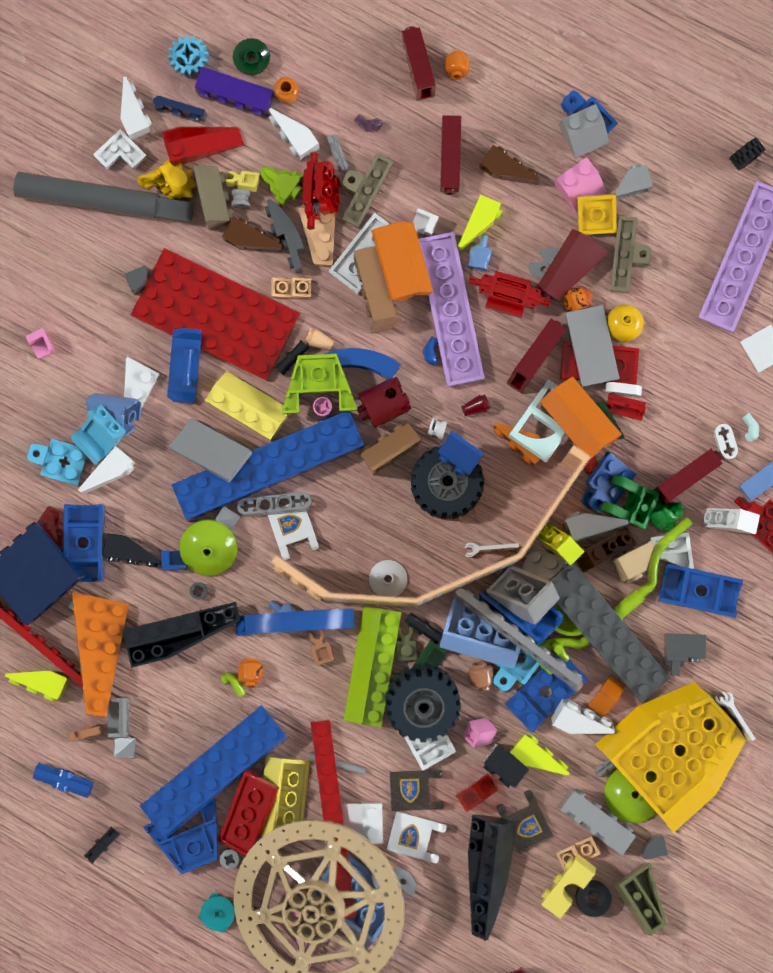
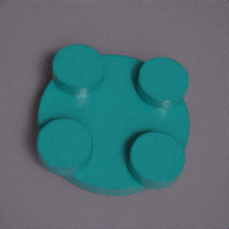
M213 893L204 902L199 914V920L211 930L220 933L225 932L235 917L234 903L226 897Z

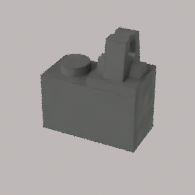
M665 634L664 661H666V666H670V676H680V666H684L686 658H689V662H700V658H706V635Z

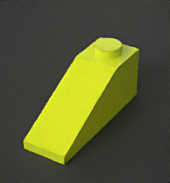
M483 195L479 196L458 245V251L464 250L494 224L495 220L499 221L503 212L500 209L501 203Z

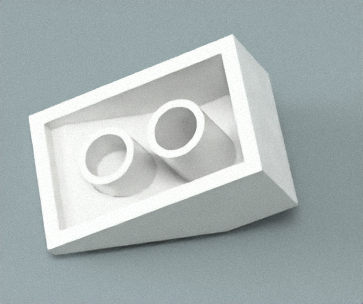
M382 802L341 803L344 826L360 833L372 843H383Z

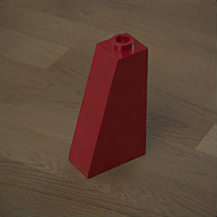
M415 26L407 27L402 31V41L416 100L435 97L436 84L420 27L415 28Z
M442 115L440 192H444L445 195L459 193L462 116Z
M572 229L536 288L542 291L541 295L545 298L561 299L568 290L607 255L608 250L582 232Z
M553 319L549 320L507 381L508 385L520 393L524 392L565 333L566 328L560 322Z
M711 448L657 486L653 491L660 494L658 498L665 505L722 465V457L716 450L713 451Z

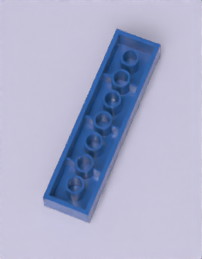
M261 705L142 803L140 808L161 835L168 838L243 776L245 770H250L284 742L288 736Z

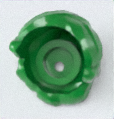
M657 500L650 516V521L657 529L669 532L676 526L675 522L684 515L685 506L681 502H669L665 506Z

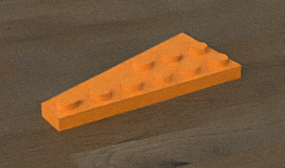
M71 592L86 715L106 718L123 636L122 630H124L129 604Z

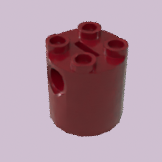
M397 376L358 394L362 405L357 407V411L362 421L369 419L373 427L377 428L412 409L406 393L402 391V386Z

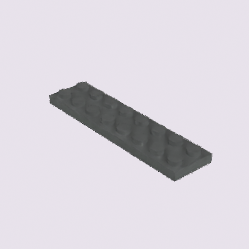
M574 563L564 566L549 580L553 582L560 597L556 604L640 703H643L670 679V676Z

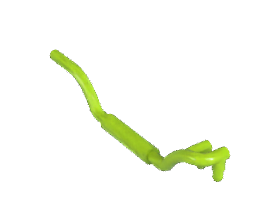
M688 517L669 531L654 547L649 560L647 583L639 590L635 589L613 608L621 619L625 618L645 601L644 597L656 587L660 557L670 543L693 525ZM584 636L581 639L558 637L543 641L539 647H544L547 650L552 649L562 661L567 662L569 656L563 647L582 649L590 643ZM538 663L543 669H545V671L548 674H553L540 663Z

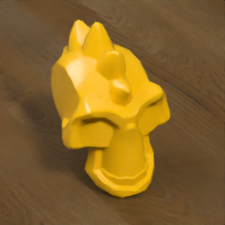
M168 160L159 168L137 178V183L141 187L148 190L155 187L158 191L163 192L164 196L175 200L183 197L192 198L191 189L197 185V182L191 179L192 170H183L181 163L173 166Z

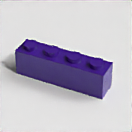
M205 67L201 68L195 85L198 96L204 99L209 97L216 99V102L222 105L227 103L234 105L235 109L244 111V109L249 110L253 115L259 117L268 115L274 98V91Z

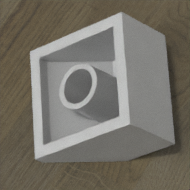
M596 104L563 118L559 123V127L575 159L609 144L605 123Z

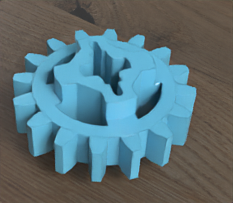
M185 35L184 40L178 37L179 42L173 41L174 48L168 49L169 53H171L168 55V59L171 60L170 66L175 67L176 73L181 71L182 76L188 73L192 77V72L199 75L198 70L204 67L203 64H208L206 57H209V53L206 51V44L202 45L201 39L196 41L194 35L191 39L188 38V35ZM188 50H189V52H190V54H191V55H190V58H189V62H188V60H187V58H186V57H187V54H188Z

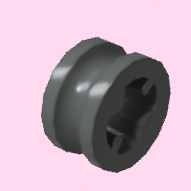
M201 582L194 583L190 587L191 597L197 600L204 598L207 595L206 585ZM197 585L200 586L199 588L203 587L204 589L201 592L202 596L199 597L197 596L198 594L194 595L193 593Z

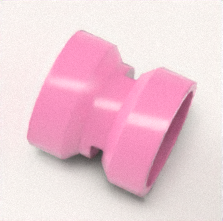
M319 397L314 401L313 410L316 416L327 418L331 415L333 408L328 398Z

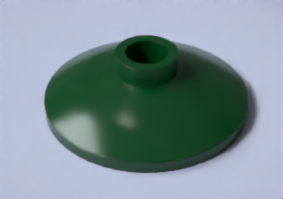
M248 38L236 45L233 51V62L241 73L257 75L263 72L269 65L270 52L262 41ZM252 56L255 57L253 62L248 60Z

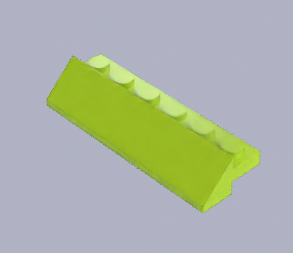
M363 606L343 721L382 727L386 702L385 695L390 681L401 612Z

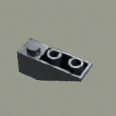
M106 534L103 556L108 557V561L119 563L120 559L127 560V564L139 565V562H145L146 566L155 568L158 567V564L162 565L160 559L129 537Z

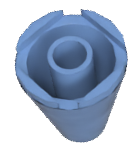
M94 393L87 398L86 406L88 411L101 404L118 424L126 431L125 436L135 429L136 426L133 424L135 420L139 421L142 411V404L139 400Z

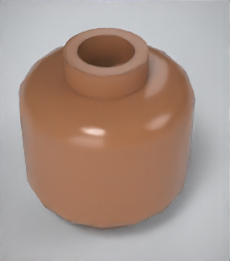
M478 661L472 664L468 671L471 686L479 688V691L489 690L490 686L494 684L495 674L493 666L487 664V661Z

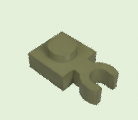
M409 627L408 635H403L402 629L399 628L398 634L402 641L396 642L398 661L417 660L416 641H410V637L413 634L412 627Z

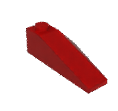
M176 127L161 132L170 163L173 166L180 163L184 165L244 146L239 127Z

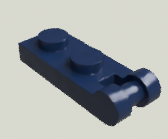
M156 96L153 99V104L158 112L170 111L174 116L181 117L183 115L189 117L188 119L193 122H205L207 114L205 109L162 96Z

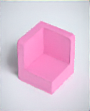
M43 328L26 336L38 359L56 352L47 332Z
M487 718L468 721L463 737L475 749L491 745L497 729Z

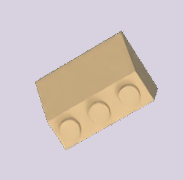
M653 541L611 562L621 582L627 581V583H631L643 577L642 572L647 569L654 547Z

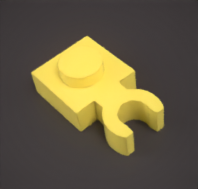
M228 171V178L230 179H226L225 182L228 187L237 185L238 189L257 192L261 176L257 172L241 171V175L234 171Z

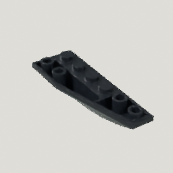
M232 602L122 630L131 668L169 659L241 621L237 603Z
M472 814L468 847L472 935L486 941L489 939L504 897L512 861L516 823L504 818Z

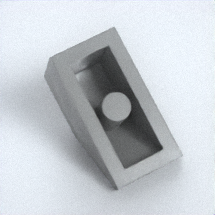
M641 164L630 167L615 192L616 200L651 191L653 185L647 165L641 166Z

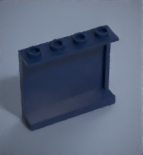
M44 521L29 524L26 527L27 531L23 535L19 534L12 540L14 543L10 547L6 546L0 551V594L25 625L35 622L87 575L83 569L76 570L45 532L42 528L45 524Z

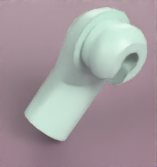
M748 413L742 420L748 426L745 438L748 442H752L759 437V424Z

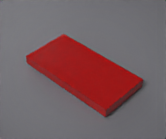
M563 341L560 380H568L573 376L580 382L572 343ZM612 346L620 379L611 382L636 385L639 348Z
M245 770L218 841L246 856L250 849L260 840L280 787L249 770Z

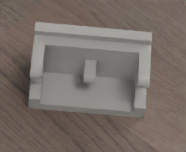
M110 698L107 737H129V698Z

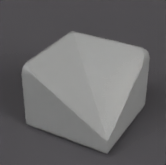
M223 506L215 520L225 524L233 531L241 516Z
M116 737L114 739V758H135L136 738Z

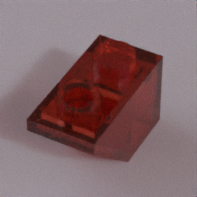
M48 506L37 523L45 522L42 528L53 542L59 546L62 545L61 540L64 539L62 529H59L57 522L60 521L59 511L55 510L53 506Z
M487 773L455 795L465 811L468 812L498 791V788Z

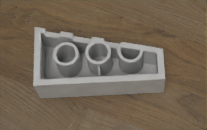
M570 788L557 808L623 856L636 837L632 834L634 830L625 823L621 826L616 822L618 819L609 811L605 814L600 810L602 806L594 800L590 803L585 799L586 794L578 788L575 791Z

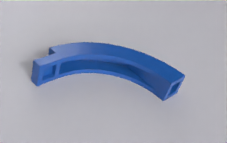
M345 348L325 353L337 354L342 368L365 369L380 375L386 380L392 378L401 367V364L394 359L368 349Z
M354 609L240 616L241 621L236 623L237 636L355 628Z

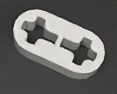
M607 382L605 393L641 397L642 386Z
M727 424L717 426L714 430V437L719 454L723 459L731 460L738 453L733 431ZM721 428H723L724 431L727 430L728 432L725 435L726 441H724L722 435L719 436L718 432L721 431ZM725 443L728 444L729 449H733L731 456L728 453H724V450L727 448Z

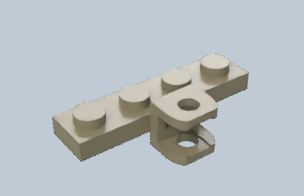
M377 153L365 176L353 170L347 171L341 183V188L354 197L342 217V221L357 229L359 228L393 161Z
M619 216L611 292L629 293L632 267L645 268L650 266L651 247L635 244L637 217Z

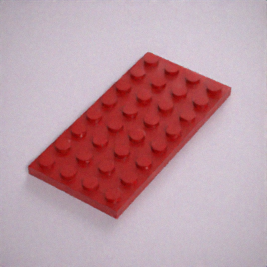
M164 248L130 316L173 336V330L179 328L201 330L202 351L267 381L300 313Z

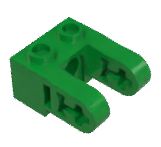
M614 474L611 484L628 492L629 496L624 508L603 501L600 511L614 518L628 520V525L634 528L645 529L660 494L623 476Z

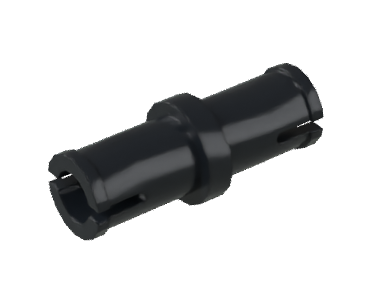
M300 340L290 352L286 353L287 356L275 368L284 376L296 364L298 355H303L309 347Z
M412 612L404 622L416 629L419 635L423 634L435 642V644L438 643L443 633L430 626L428 621L424 622Z
M111 826L100 839H96V843L84 854V857L88 858L87 860L93 864L104 851L109 849L108 846L120 835L119 832H116Z

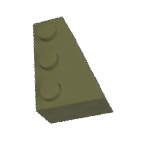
M643 863L613 885L643 933L651 936L666 926L667 923L661 900L658 897L657 885L651 871V863Z

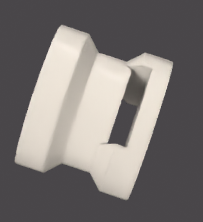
M433 417L427 436L431 437L434 435L442 440L447 421L440 422L437 418Z

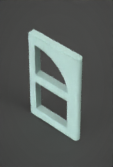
M549 379L508 436L544 462L549 460L566 435L553 418L536 408L547 390L552 391L558 386ZM531 415L555 431V433L547 438L535 439L520 434L519 430Z

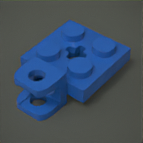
M573 90L561 103L562 110L568 116L596 104L604 120L607 134L618 124L593 96L586 101L577 91Z
M607 451L585 483L590 487L582 496L581 503L589 510L601 513L600 507L603 501L616 504L625 492L612 485L611 482L609 483L610 479L608 476L617 474L632 481L637 474L611 452Z

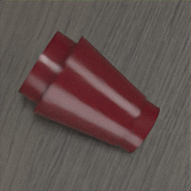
M479 394L461 406L466 417L487 412L491 406L486 395L481 396Z

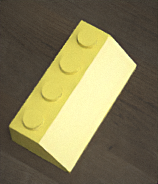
M228 371L215 383L205 399L206 403L270 442H273L289 414H282L283 404Z
M266 756L263 778L280 788L261 836H265L270 831L284 824L303 820L310 766L309 760Z

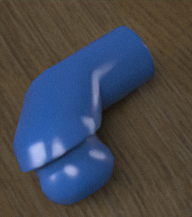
M431 336L423 349V355L426 363L434 366L439 360L434 351L438 340Z

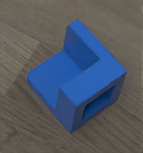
M161 551L163 571L187 569L181 558L180 551Z

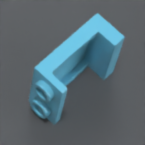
M101 404L87 413L89 417L81 429L70 437L95 465L106 458L126 433L123 427L118 424Z

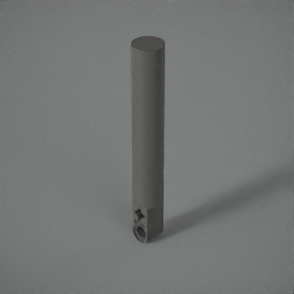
M19 171L14 181V196L18 198L155 219L157 216L192 222L194 202L159 197L158 193Z

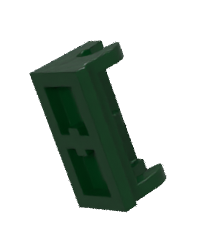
M430 640L414 665L420 664V667H425V664H431L432 668L435 669L436 666L440 665L448 652Z

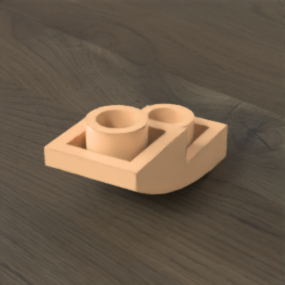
M295 277L291 279L271 278V298H311V279Z
M591 835L556 852V855L565 870L564 865L570 857L574 858L578 854L585 860L600 855L602 852L594 835Z

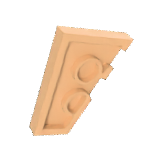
M298 208L314 266L332 267L336 213L327 215L320 213V219L315 220V229L309 230L307 229L305 208Z

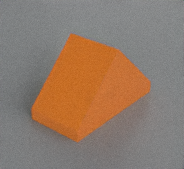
M609 675L587 707L601 717H604L616 704L626 686Z

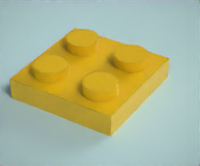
M615 194L577 196L579 232H582L584 235L617 233Z

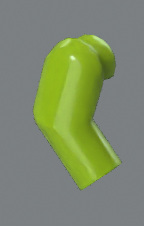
M225 672L226 674L221 675L222 683L224 685L230 683L237 697L243 696L246 693L241 682L231 672Z

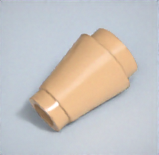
M310 328L304 342L308 343V346L330 351L334 340L316 328L315 330Z

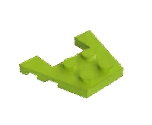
M337 354L298 355L282 408V414H300L299 394L339 392L340 412L357 411V406Z

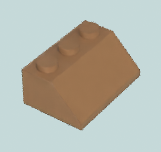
M401 423L393 429L394 433L389 436L386 433L377 439V444L374 446L369 444L362 449L363 453L360 454V457L372 475H375L421 444V438L409 423L406 425Z

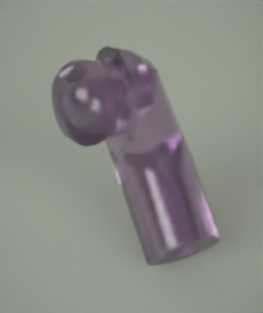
M359 114L354 119L366 132L378 131L383 126L380 118L366 120Z

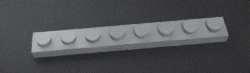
M459 587L455 592L458 602L572 689L578 692L582 688V677L574 670L570 671L562 660L554 659L546 648H540L530 636L521 634L519 628L514 624H508L504 621L505 619L500 613L492 612L484 601L479 602L475 599L474 594L467 589L463 590Z

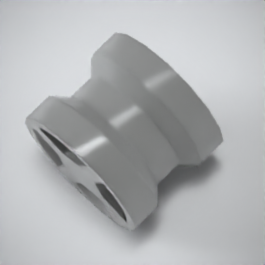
M245 189L232 190L233 201H231V206L234 208H249L250 202L248 197H250V191Z
M232 848L225 850L220 856V864L228 870L234 869L240 862L239 852Z

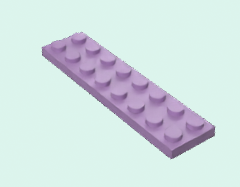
M759 181L755 182L697 319L727 332H734L773 241V187Z
M450 232L420 238L418 240L433 288V293L428 295L447 387L484 380L485 377L455 234Z

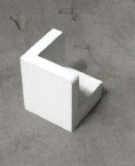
M417 208L413 221L416 232L427 237L432 236L439 216Z

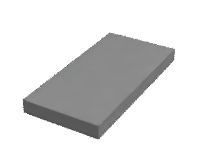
M603 305L565 313L581 386L587 387L619 380Z
M192 418L169 446V449L229 483L252 455L250 449Z

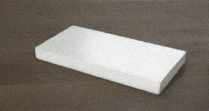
M376 213L371 216L328 271L329 274L357 295L360 294L363 283L358 280L353 259L354 251L375 246L371 230L389 225L388 222Z

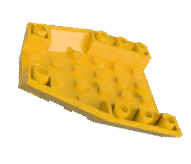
M692 682L637 706L614 727V734H606L595 745L674 833L717 794L746 739L737 725L701 687ZM709 718L714 722L711 730L705 729L703 725L704 721ZM677 745H683L685 748V753L682 756L675 754L674 750ZM649 771H653L656 774V779L653 782H648L645 778L646 773Z

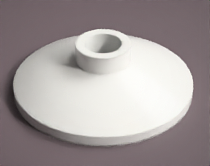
M381 561L370 572V587L378 596L397 597L404 591L407 585L406 571L396 561ZM387 575L392 577V581L389 583L384 580Z

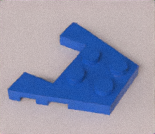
M216 799L200 810L204 820L203 824L170 838L163 837L153 823L143 826L145 831L182 875L219 859Z

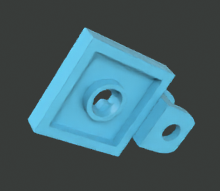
M52 438L49 447L40 444L30 445L27 459L31 463L43 466L41 476L78 486L87 457L78 446ZM39 451L40 455L39 457H34L33 453ZM67 457L70 465H66L63 468L59 460Z
M520 649L519 655L521 653L524 655V663L516 662L514 669L495 664L500 669L494 677L493 685L502 692L509 690L516 680L525 685L539 666L538 662ZM501 678L505 679V685L500 683Z

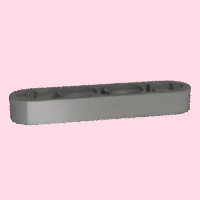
M305 492L249 497L241 499L237 504V509L244 517L304 512L311 508L312 499ZM292 498H294L295 502H300L302 498H305L308 502H305V506H301V503H295L296 507H293ZM287 499L290 503L287 508L279 507V502ZM263 501L270 502L268 510L260 508V504ZM254 502H256V507L258 511H255L254 507H252L255 506ZM248 503L251 508H248V511L245 512L242 507Z

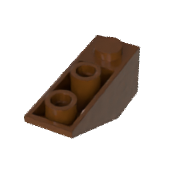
M493 145L479 165L480 169L494 179L537 185L539 180L538 174L534 170L526 169L522 166V162L519 159L508 156L507 151L500 146L496 147Z
M233 217L222 235L225 242L239 250L282 252L284 250L279 239L273 236L269 238L260 228L255 227L254 229L248 226L249 222L243 218L236 219Z
M626 527L583 550L584 553L576 561L584 573L634 546L636 542Z

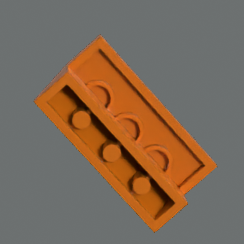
M399 221L371 230L391 301H406L414 295H430L433 293L414 222Z
M573 376L555 387L539 401L574 444L589 455L590 459L604 447L610 446L622 435Z

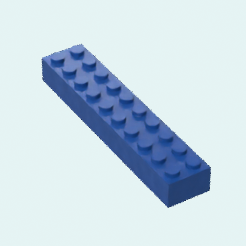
M350 411L343 412L252 450V455L230 483L205 470L171 485L185 519L189 522L223 506L237 502L363 449L364 444Z

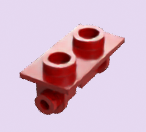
M610 393L608 395L606 406L611 414L642 421L646 410V402Z

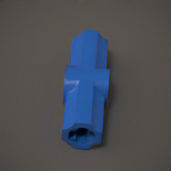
M40 762L33 774V779L52 785L57 790L72 792L85 798L89 797L94 784L93 781L76 776L71 771L62 768L57 769Z

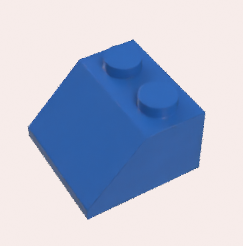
M453 431L450 432L437 452L440 456L438 458L446 465L452 464L456 467L454 470L463 477L465 474L470 476L484 455L483 452Z

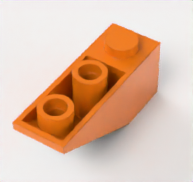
M497 422L494 423L493 428L495 430L493 432L501 439L504 437L509 442L507 444L509 448L514 452L518 451L522 455L521 459L527 465L532 464L535 466L541 460L508 437L514 429L513 427ZM519 430V433L524 436L541 439L537 434Z

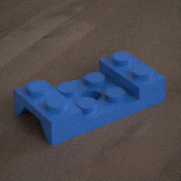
M64 504L63 554L76 570L83 569L87 574L79 582H104L103 527L105 525V505ZM83 537L89 541L86 548H80L78 545L79 540Z
M667 563L664 568L658 602L736 618V606L743 580ZM702 585L706 588L704 596L697 595V586Z
M486 591L479 593V601H484L491 611H497L511 624L517 626L524 636H530L537 646H540L563 622V614L552 606L534 625L519 618L488 595Z
M557 654L553 657L554 659L562 660ZM570 659L564 662L566 668L570 671L574 670L581 675L582 685L588 680ZM542 668L504 704L532 733L558 707L561 700H566L575 690L557 676L548 674ZM543 686H548L551 689L550 696L543 697L540 694Z

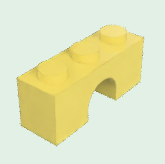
M578 854L574 858L570 857L564 865L566 869L562 874L559 872L552 881L554 882L551 888L547 887L541 895L543 898L541 905L559 919L569 909L573 901V897L566 892L565 886L576 884L584 889L596 872V867Z

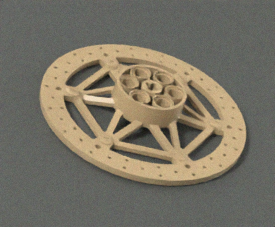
M307 819L279 826L263 836L250 849L236 877L234 911L240 933L251 953L271 973H299V971L302 973H378L391 958L399 943L404 925V900L398 878L386 857L371 841L344 825L325 820ZM315 839L327 841V847L324 849L282 856L278 851L279 848L300 840ZM342 847L354 853L367 865L379 884L378 888L373 889L340 853ZM324 856L320 866L309 880L305 879L288 864L291 861ZM267 861L272 867L261 909H254L253 892L255 881L262 865ZM330 861L329 882L320 880L321 873ZM337 861L342 864L365 891H338L335 888ZM279 872L287 892V897L283 903L269 908L268 905L276 875ZM286 872L289 873L299 883L293 889L291 888ZM315 890H319L322 896L317 895ZM297 893L301 894L303 896V899H300L297 896ZM343 898H364L348 908L345 907ZM383 902L385 911L383 929L376 946L372 951H369L365 947L372 917L376 904ZM368 904L367 915L360 940H358L344 921V917ZM329 905L334 906L336 911L331 910ZM282 910V916L273 915ZM292 911L296 912L298 914V917H295L292 914ZM272 921L285 924L289 932L298 939L299 950ZM264 923L296 958L295 964L286 960L272 948L262 934L258 924ZM324 923H327L331 929L326 928ZM305 926L310 927L312 932L307 931ZM340 928L350 942L334 935L335 932ZM328 939L349 949L312 955L317 944ZM305 942L311 943L307 951L305 949ZM354 956L359 961L357 964L339 971L319 972L309 969L311 963Z

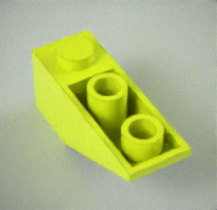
M548 522L536 536V539L569 565H572L584 553L581 547L569 535Z
M55 671L5 674V677L9 678L8 682L17 686L21 683L27 686V691L34 694L41 692L44 694L45 699L52 702L55 699L61 700L70 681V678Z
M524 734L509 751L526 766L567 776L570 774L567 771L569 767L561 760L556 762L552 758L554 754L546 747L541 749L537 745L539 741L531 734L529 736Z

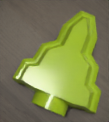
M263 166L259 171L263 180L270 185L271 192L276 196L275 200L282 206L290 198L295 201L303 190L300 183L304 175L297 171L290 172L286 169L278 171L274 167Z

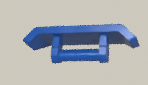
M188 328L173 330L167 397L173 402L195 403L202 339L201 330Z

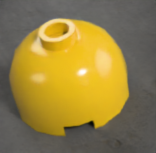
M622 304L616 306L609 312L606 318L611 338L620 343H628L635 340L643 330L644 319L642 313L632 305Z

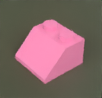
M587 157L558 177L554 184L576 214L577 196L605 195L607 193L598 171Z

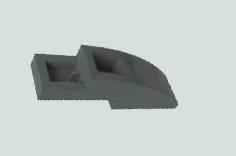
M269 199L267 200L268 206L265 207L267 217H272L273 224H270L272 234L277 235L279 240L285 238L282 242L285 251H289L291 256L287 258L290 269L294 268L295 274L303 272L298 256L299 253L305 252L301 237L288 215L274 201Z

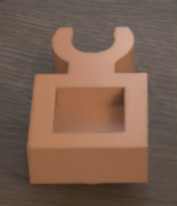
M319 630V639H314L313 634H309L310 640L315 643V646L310 647L316 666L334 661L329 642L323 643L324 632L322 630Z
M94 723L84 726L82 731L66 735L68 742L103 734L102 727H96Z

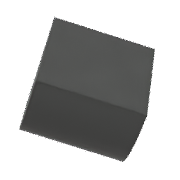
M146 265L124 274L134 295L144 289L149 279V271Z
M662 834L650 837L642 848V858L644 860L668 855L664 835Z

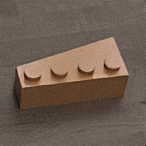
M376 246L355 250L353 259L359 282L363 283L361 285V293L363 299H367L366 314L367 318H372L371 334L393 329L398 310L396 304L393 305L390 299Z

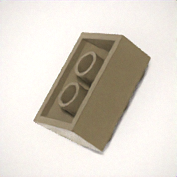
M193 166L208 229L212 230L228 226L230 219H233L231 208H227L226 201H229L227 189L223 190L222 183H225L223 171L219 172L218 166Z

